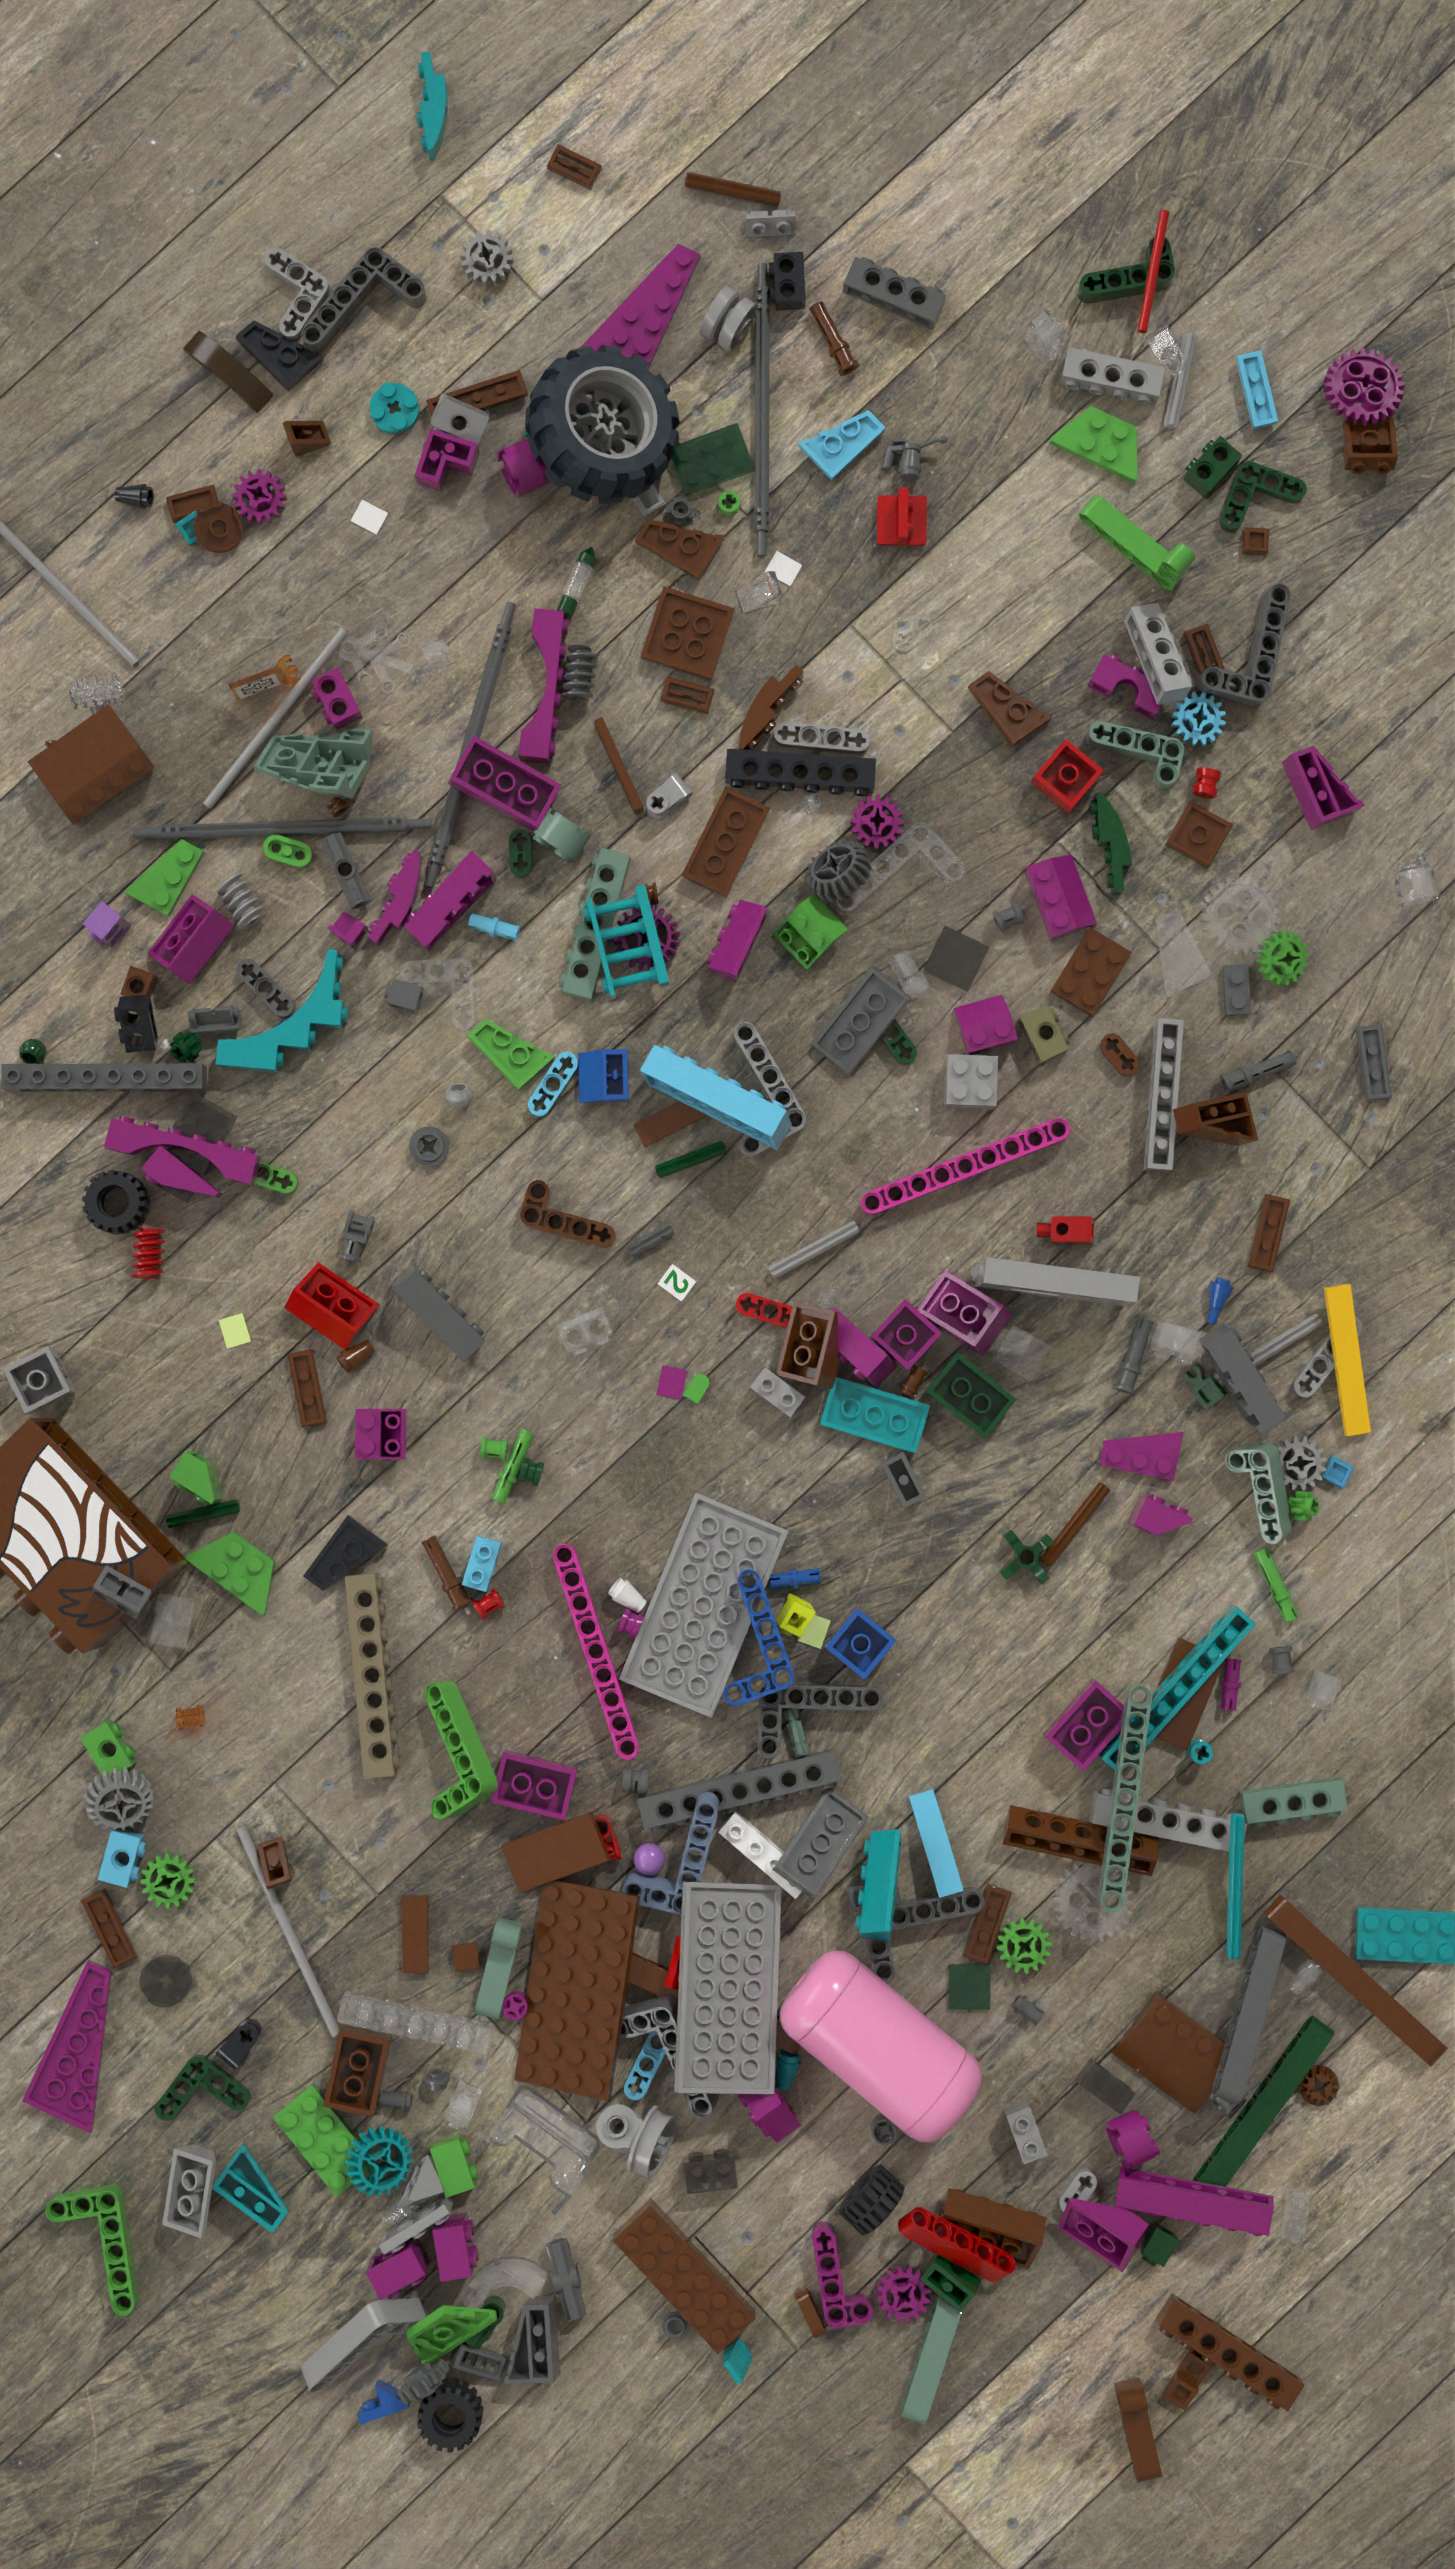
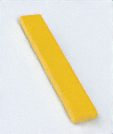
M1351 1284L1325 1287L1324 1294L1344 1436L1369 1433L1371 1428Z

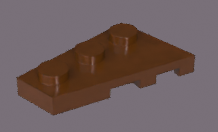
M647 519L636 537L635 543L699 580L724 540V536L707 534L700 530H689L677 527V525Z
M989 671L967 687L1011 747L1052 718L1046 712L1042 713L1034 707V704L1027 698L1025 700L1013 691V688Z

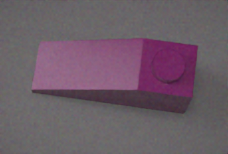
M159 1146L141 1168L147 1173L144 1178L154 1186H157L159 1183L165 1187L217 1198L223 1195L163 1146Z

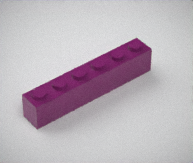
M1120 2167L1115 2207L1127 2209L1130 2212L1134 2210L1145 2212L1154 2217L1160 2215L1167 2216L1176 2221H1193L1202 2226H1219L1227 2231H1245L1253 2236H1269L1274 2210V2197L1134 2169L1127 2171L1124 2167Z

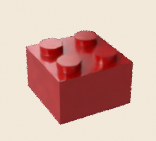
M1065 739L1034 775L1031 783L1066 813L1070 814L1101 777L1104 770Z

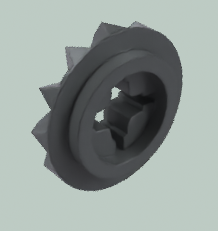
M427 1126L418 1129L412 1135L409 1142V1151L417 1163L423 1166H435L446 1158L449 1152V1141L440 1129ZM423 1138L430 1143L436 1141V1144L433 1146L437 1153L436 1155L430 1151L421 1154L425 1148L422 1141Z

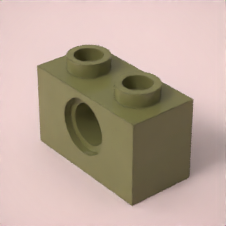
M1047 1004L1018 1019L1039 1065L1067 1052L1069 1049L1067 1046L1070 1044L1068 1036L1064 1030L1060 1032L1056 1024L1059 1022L1058 1016L1053 1008L1049 1009ZM1046 1027L1050 1029L1052 1037L1048 1040L1042 1039L1039 1035L1040 1028Z

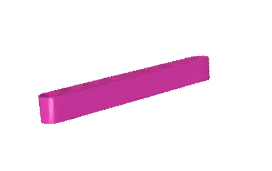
M1056 1118L872 1190L862 1197L860 1202L861 1209L867 1215H876L1057 1144L1067 1138L1070 1133V1125L1066 1120ZM1060 1124L1064 1129L1063 1136L1057 1137L1053 1135L1051 1131L1052 1125ZM1029 1134H1038L1041 1138L1040 1145H1031L1028 1141ZM1008 1142L1016 1144L1018 1148L1017 1154L1009 1155L1005 1151V1144ZM989 1151L993 1153L995 1160L992 1164H986L982 1161L981 1156L983 1152ZM965 1160L971 1164V1171L965 1174L959 1170L958 1164L960 1161ZM937 1170H945L947 1172L948 1180L941 1183L936 1180L935 1172ZM914 1179L924 1181L925 1189L923 1191L917 1192L912 1188L911 1184ZM891 1188H898L902 1192L900 1200L893 1201L889 1198L888 1192ZM868 1197H875L879 1202L878 1208L869 1210L865 1206V1200Z
M562 1543L553 1552L555 1566L616 1752L622 1759H632L639 1750L636 1731L576 1549L571 1544ZM561 1548H568L571 1551L572 1557L568 1562H563L559 1559L558 1551ZM576 1572L580 1578L579 1583L575 1586L569 1585L566 1581L567 1573ZM575 1597H585L588 1603L587 1607L582 1610L577 1609L574 1606ZM585 1620L593 1621L595 1631L589 1634L585 1633L581 1627L582 1622ZM593 1644L602 1646L603 1655L593 1657L589 1652L590 1646ZM601 1668L608 1669L611 1672L610 1680L601 1681L597 1676L598 1670ZM607 1693H616L619 1697V1702L616 1705H609L605 1701ZM615 1717H624L627 1721V1726L624 1729L615 1728L613 1725ZM627 1740L633 1742L635 1750L631 1753L623 1752L621 1749L622 1742Z

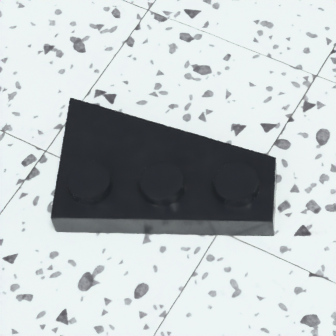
M255 320L236 335V341L287 391L292 389L324 361L323 355L305 349L303 345L296 341L293 343L281 337L280 333Z

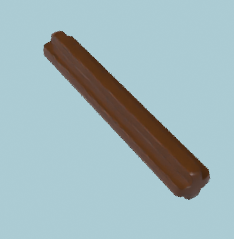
M687 172L685 177V186L688 188L778 206L780 203L781 192L777 190Z
M1099 1482L1054 1539V1543L1047 1548L1040 1558L1044 1564L1051 1567L1107 1496L1110 1489L1105 1484Z

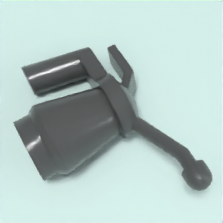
M941 436L922 444L908 442L905 438L892 439L893 444L896 446H888L886 448L881 470L890 471L894 455L902 454L898 468L900 479L916 481L921 473L919 458L921 448L936 442L944 444L948 441V438Z

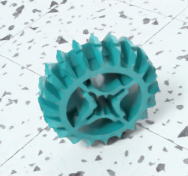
M379 2125L375 2132L370 2127L367 2130L368 2135L362 2132L359 2133L361 2139L359 2142L351 2140L355 2148L354 2150H347V2154L351 2158L344 2160L345 2164L350 2166L346 2170V2174L352 2176L350 2178L351 2184L357 2185L356 2189L360 2192L365 2190V2194L368 2196L374 2193L377 2197H381L383 2191L387 2195H391V2187L400 2190L398 2182L400 2180L407 2182L404 2174L405 2172H412V2169L407 2164L414 2162L413 2158L408 2156L413 2151L410 2146H407L409 2143L408 2139L402 2138V2133L398 2130L394 2132V2129L389 2126L384 2130V2127ZM391 2144L394 2145L396 2150V2162L390 2158ZM376 2145L372 2151H368L372 2146ZM381 2157H382L383 2160H385L386 2162H383V2161H382L380 2164H379L378 2162H377V2164H376V2163H375L374 2161H372V2160H375V2161H377L378 2159L381 2160ZM363 2161L368 2163L367 2172L369 2173L367 2179L365 2178L362 2171ZM390 2171L389 2174H387L385 2177H383V2175H384L386 2172Z

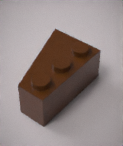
M1246 1092L1173 1109L1179 1134L1235 1146L1258 1141Z

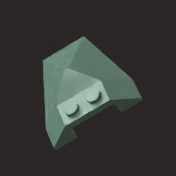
M347 727L341 728L340 733L327 734L326 730L318 731V735L304 737L303 733L273 736L254 765V769L257 772L329 797L352 799L370 767L373 731L372 729Z

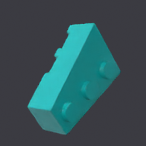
M243 2142L212 2185V2189L273 2234L290 2208L246 2143Z

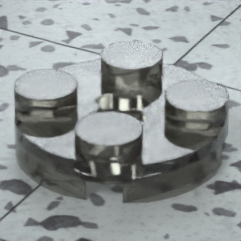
M173 1955L155 1957L141 1972L140 1989L142 1993L144 1992L148 2001L157 2007L165 2008L176 2005L183 2000L191 1988L192 1976L189 1965ZM165 1974L169 1975V1978L172 1979V1984H169L167 1988L163 1987L162 1982H159V1978H163Z

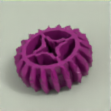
M652 904L651 910L656 931L660 923L668 934L667 943L661 942L660 939L659 943L663 959L669 964L671 960L667 954L677 955V952L671 947L680 946L679 941L673 940V938L680 937V932L672 931L678 927L677 922L669 924L673 918L672 915L668 914L663 918L665 909L661 908L658 913H655V905ZM635 907L631 908L633 916L624 912L623 917L627 921L618 920L617 925L623 926L638 922V919L642 918L641 912L637 913ZM641 932L632 933L633 937L638 940L636 948L644 946V944L642 945L643 938L640 936L642 935ZM627 935L613 940L615 945H622L616 949V953L630 950L626 943ZM639 957L631 959L629 967L633 968L637 962L639 963V971H643L644 964L648 965V970H650V967H653L652 964H654L653 958Z

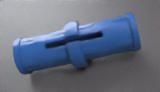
M819 1568L803 1571L791 1569V1572L770 1575L771 1590L789 1587L799 1589V1586L821 1584Z

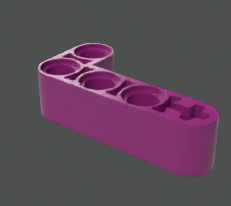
M818 2222L812 2229V2241L826 2323L833 2328L864 2324L873 2315L871 2300L865 2294L844 2295L833 2226L828 2222ZM821 2232L826 2233L828 2247H823ZM825 2257H831L834 2259V2263L831 2266H824L821 2264V2260ZM830 2282H834L838 2285V2289L834 2292H829L825 2289V2286ZM858 2304H864L868 2307L864 2313H857L854 2308ZM833 2308H839L843 2311L839 2317H832L829 2312Z

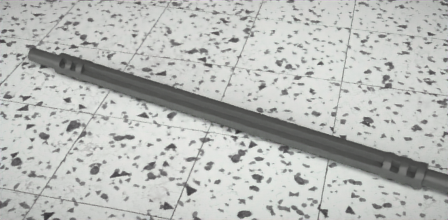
M758 263L757 287L755 288V303L758 304V309L755 315L754 532L757 533V557H766L767 533L769 532L770 288L767 287V263Z
M506 603L501 624L497 625L458 762L473 735L480 739L512 628H510L516 608L515 603ZM450 786L429 858L431 863L424 886L434 888L440 865L444 863L464 795L463 792Z
M387 817L158 825L157 828H134L133 838L180 840L267 837L271 835H326L341 832V834L407 832V829H432V820Z

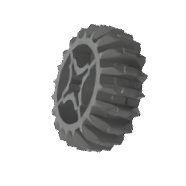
M844 839L840 844L835 841L832 846L826 845L825 850L818 851L819 855L811 858L813 863L807 865L808 871L805 873L807 885L813 894L824 902L830 900L833 903L837 898L842 901L845 896L851 897V893L859 891V887L866 884L865 879L870 877L869 871L872 867L870 857L865 849L853 840L847 842Z

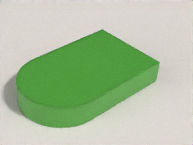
M704 1374L695 1375L683 1396L698 1404L709 1386L708 1377Z

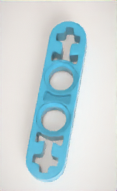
M657 2031L649 2032L624 2084V2093L629 2099L639 2100L643 2098L666 2053L664 2047L654 2048L651 2044V2038L658 2035ZM643 2058H650L654 2062V2067L650 2071H643L639 2066L640 2061ZM635 2071L643 2077H648L647 2081L642 2078L640 2082L641 2091L631 2092L629 2084H635L638 2075L634 2074Z

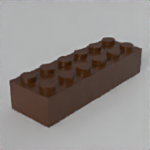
M652 2198L614 2233L613 2242L717 2354L755 2320V2309Z

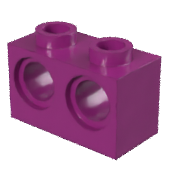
M338 667L311 680L315 687L311 689V692L317 703L322 701L326 709L322 711V714L328 725L333 723L337 730L363 717ZM326 685H336L332 693L326 694L323 692ZM338 706L347 707L343 715L337 716L334 714Z

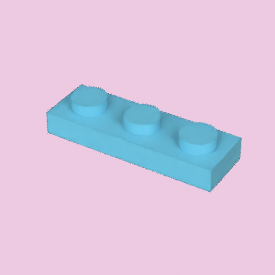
M1261 350L1238 355L1236 363L1252 429L1277 425L1278 417Z

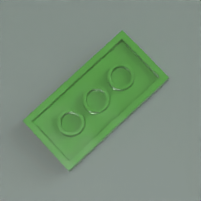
M313 2083L277 2112L273 2119L337 2197L351 2185L350 2178L352 2176L346 2174V2170L350 2166H347L344 2160L351 2158L347 2154V2150H354L355 2148L351 2140L359 2142V2139L334 2108L323 2106L325 2097ZM363 2161L362 2171L365 2174L368 2170V2163Z

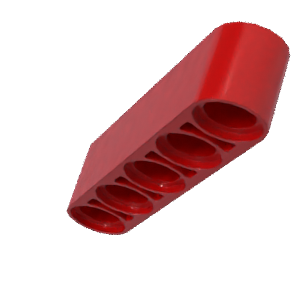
M915 2207L898 2221L899 2232L905 2238L992 2283L999 2282L1015 2270V2260L1011 2254L922 2207Z

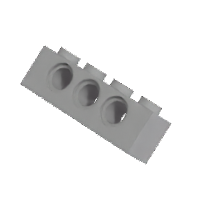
M1068 347L1060 384L1065 385L1070 390H1079L1080 388L1089 390L1094 395L1109 394L1118 400L1132 399L1137 400L1142 405L1156 404L1160 396L1165 367ZM1082 370H1091L1094 375L1086 377L1082 374ZM1109 374L1115 375L1118 381L1110 382L1106 376ZM1136 379L1141 382L1142 386L1134 387L1130 381Z
M1158 603L1131 607L1124 623L1157 705L1185 700L1192 687V680L1190 675L1186 673L1183 657L1178 653L1175 646V638L1169 631L1165 613L1161 611Z

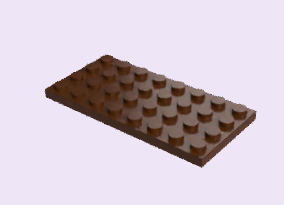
M559 1879L543 1884L526 1996L528 2008L523 2017L515 2081L607 2102L611 2100L640 1896Z

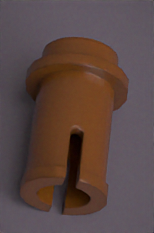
M913 1365L904 1384H900L901 1389L899 1391L913 1398L914 1395L918 1394L917 1389L928 1372L919 1366Z

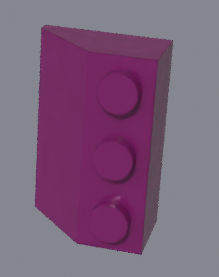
M1072 854L1049 858L1027 866L1025 875L1050 941L1097 925Z
M192 894L147 954L183 981L190 984L199 975L205 963L213 957L215 950L221 942L229 936L234 924Z
M740 900L738 905H732L727 918L731 919L728 927H722L717 938L720 944L717 950H711L706 962L710 964V972L734 983L737 982L765 922L767 907Z

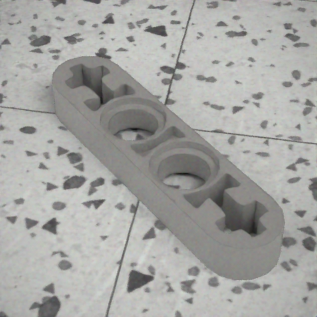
M781 722L774 729V740L779 746L862 754L869 748L870 744L868 733L861 729ZM783 729H788L789 734H796L795 729H800L798 734L799 742H794L795 736H788L787 740H782V736L778 735V733H782ZM811 730L816 734L817 738L813 743H806L803 740L802 735L805 731ZM831 733H837L841 737V742L835 746L830 745L827 741V736ZM845 734H849L848 740H856L857 736H862L861 739L866 741V743H862L861 747H856L855 742H848V747H844Z
M1355 1317L1357 1334L1359 1336L1362 1331V1323ZM1330 1334L1294 1379L1292 1389L1297 1396L1303 1398L1312 1396L1335 1367L1333 1353L1328 1349V1344L1331 1341ZM1318 1359L1323 1360L1326 1364V1370L1322 1374H1318L1313 1370V1363ZM1308 1370L1311 1376L1318 1378V1381L1316 1382L1312 1379L1308 1384L1309 1392H1300L1301 1386L1299 1382L1307 1381L1310 1376L1305 1373Z

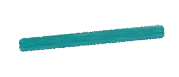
M1233 1813L1230 1816L1226 1954L1230 1959H1239L1241 1957L1245 1817L1241 1813Z

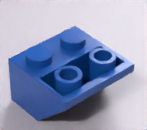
M604 1049L578 1053L579 1103L629 1102V1059L627 1049Z

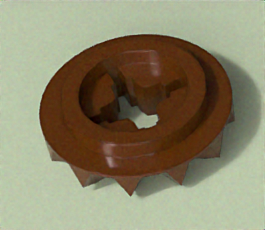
M1313 2065L1298 2085L1302 2098L1307 2103L1317 2107L1329 2105L1336 2098L1340 2088L1336 2074L1324 2065ZM1315 2076L1321 2083L1327 2082L1323 2086V2095L1317 2089L1312 2090L1316 2086Z

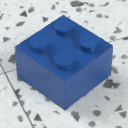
M855 1607L824 1646L865 1680L897 1640L858 1607Z

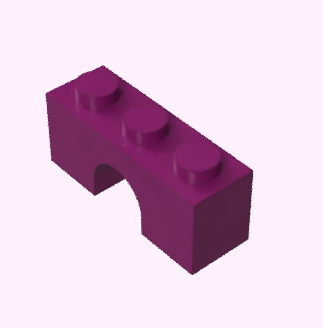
M1104 654L1088 683V687L1110 697L1115 687L1128 685L1136 694V700L1131 709L1154 720L1162 704L1157 705L1144 672L1135 666L1130 668L1122 664V660L1114 655L1107 656Z

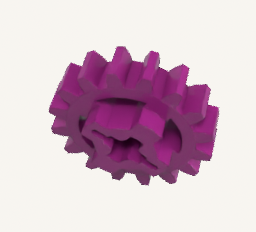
M261 469L257 470V475H253L251 471H248L247 479L240 476L242 484H235L234 488L238 493L232 494L233 499L238 501L234 504L236 510H240V516L245 518L248 515L247 520L251 524L257 519L259 525H262L263 519H267L269 524L272 523L271 517L273 515L280 518L278 510L286 509L282 501H286L287 496L283 493L286 490L284 485L279 484V477L276 476L272 479L270 471L263 475ZM271 486L275 489L276 497L270 494ZM244 497L250 501L248 504L249 509L245 506Z
M877 795L876 799L872 801L870 796H867L866 804L859 801L858 807L860 810L853 809L852 811L856 818L850 819V824L856 825V827L851 830V833L859 834L856 841L864 840L865 848L873 844L874 850H877L879 844H882L884 849H886L888 841L893 844L896 843L894 835L901 836L902 834L898 827L904 826V821L898 820V818L903 815V812L895 811L898 804L895 802L890 805V797H886L884 801H881L880 795ZM873 807V811L869 815L862 816L866 810ZM882 808L886 809L891 816H887L882 811ZM876 813H878L879 822H881L877 832L875 823H873ZM862 829H867L872 834V837L868 836ZM892 829L888 835L881 838V834L885 830Z
M898 2264L897 2271L894 2272L889 2267V2276L881 2274L880 2278L883 2284L876 2285V2289L882 2292L876 2294L877 2301H883L879 2305L880 2310L887 2309V2318L894 2314L898 2323L901 2317H905L907 2323L910 2322V2316L912 2315L919 2319L918 2311L926 2313L927 2309L924 2303L931 2302L930 2297L926 2295L931 2292V2288L924 2286L926 2284L920 2280V2269L912 2272L911 2265L908 2264L906 2270H902L901 2265ZM917 2284L920 2288V2297H917V2294L914 2293ZM887 2289L893 2294L891 2302L888 2301L886 2296ZM899 2291H908V2296L904 2294L901 2297L899 2296Z

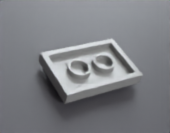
M445 2195L441 2196L384 2232L379 2243L383 2254L390 2250L392 2253L399 2251L406 2245L404 2243L411 2237L414 2240L418 2239L427 2232L426 2228L433 2223L438 2226L449 2218L448 2214L452 2211L451 2208L454 2203L452 2196L447 2198Z

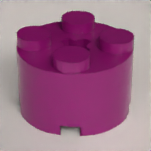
M531 438L520 440L496 452L498 462L503 461L504 464L503 469H501L503 477L513 494L516 493L517 498L533 492L547 483L544 474L547 470L546 465L543 461H535L528 444Z
M1131 2110L1105 2122V2125L1108 2127L1106 2132L1115 2154H1119L1124 2158L1120 2163L1125 2170L1128 2171L1160 2154L1157 2143L1154 2139H1150L1147 2132L1151 2130L1146 2117L1141 2116L1138 2110Z

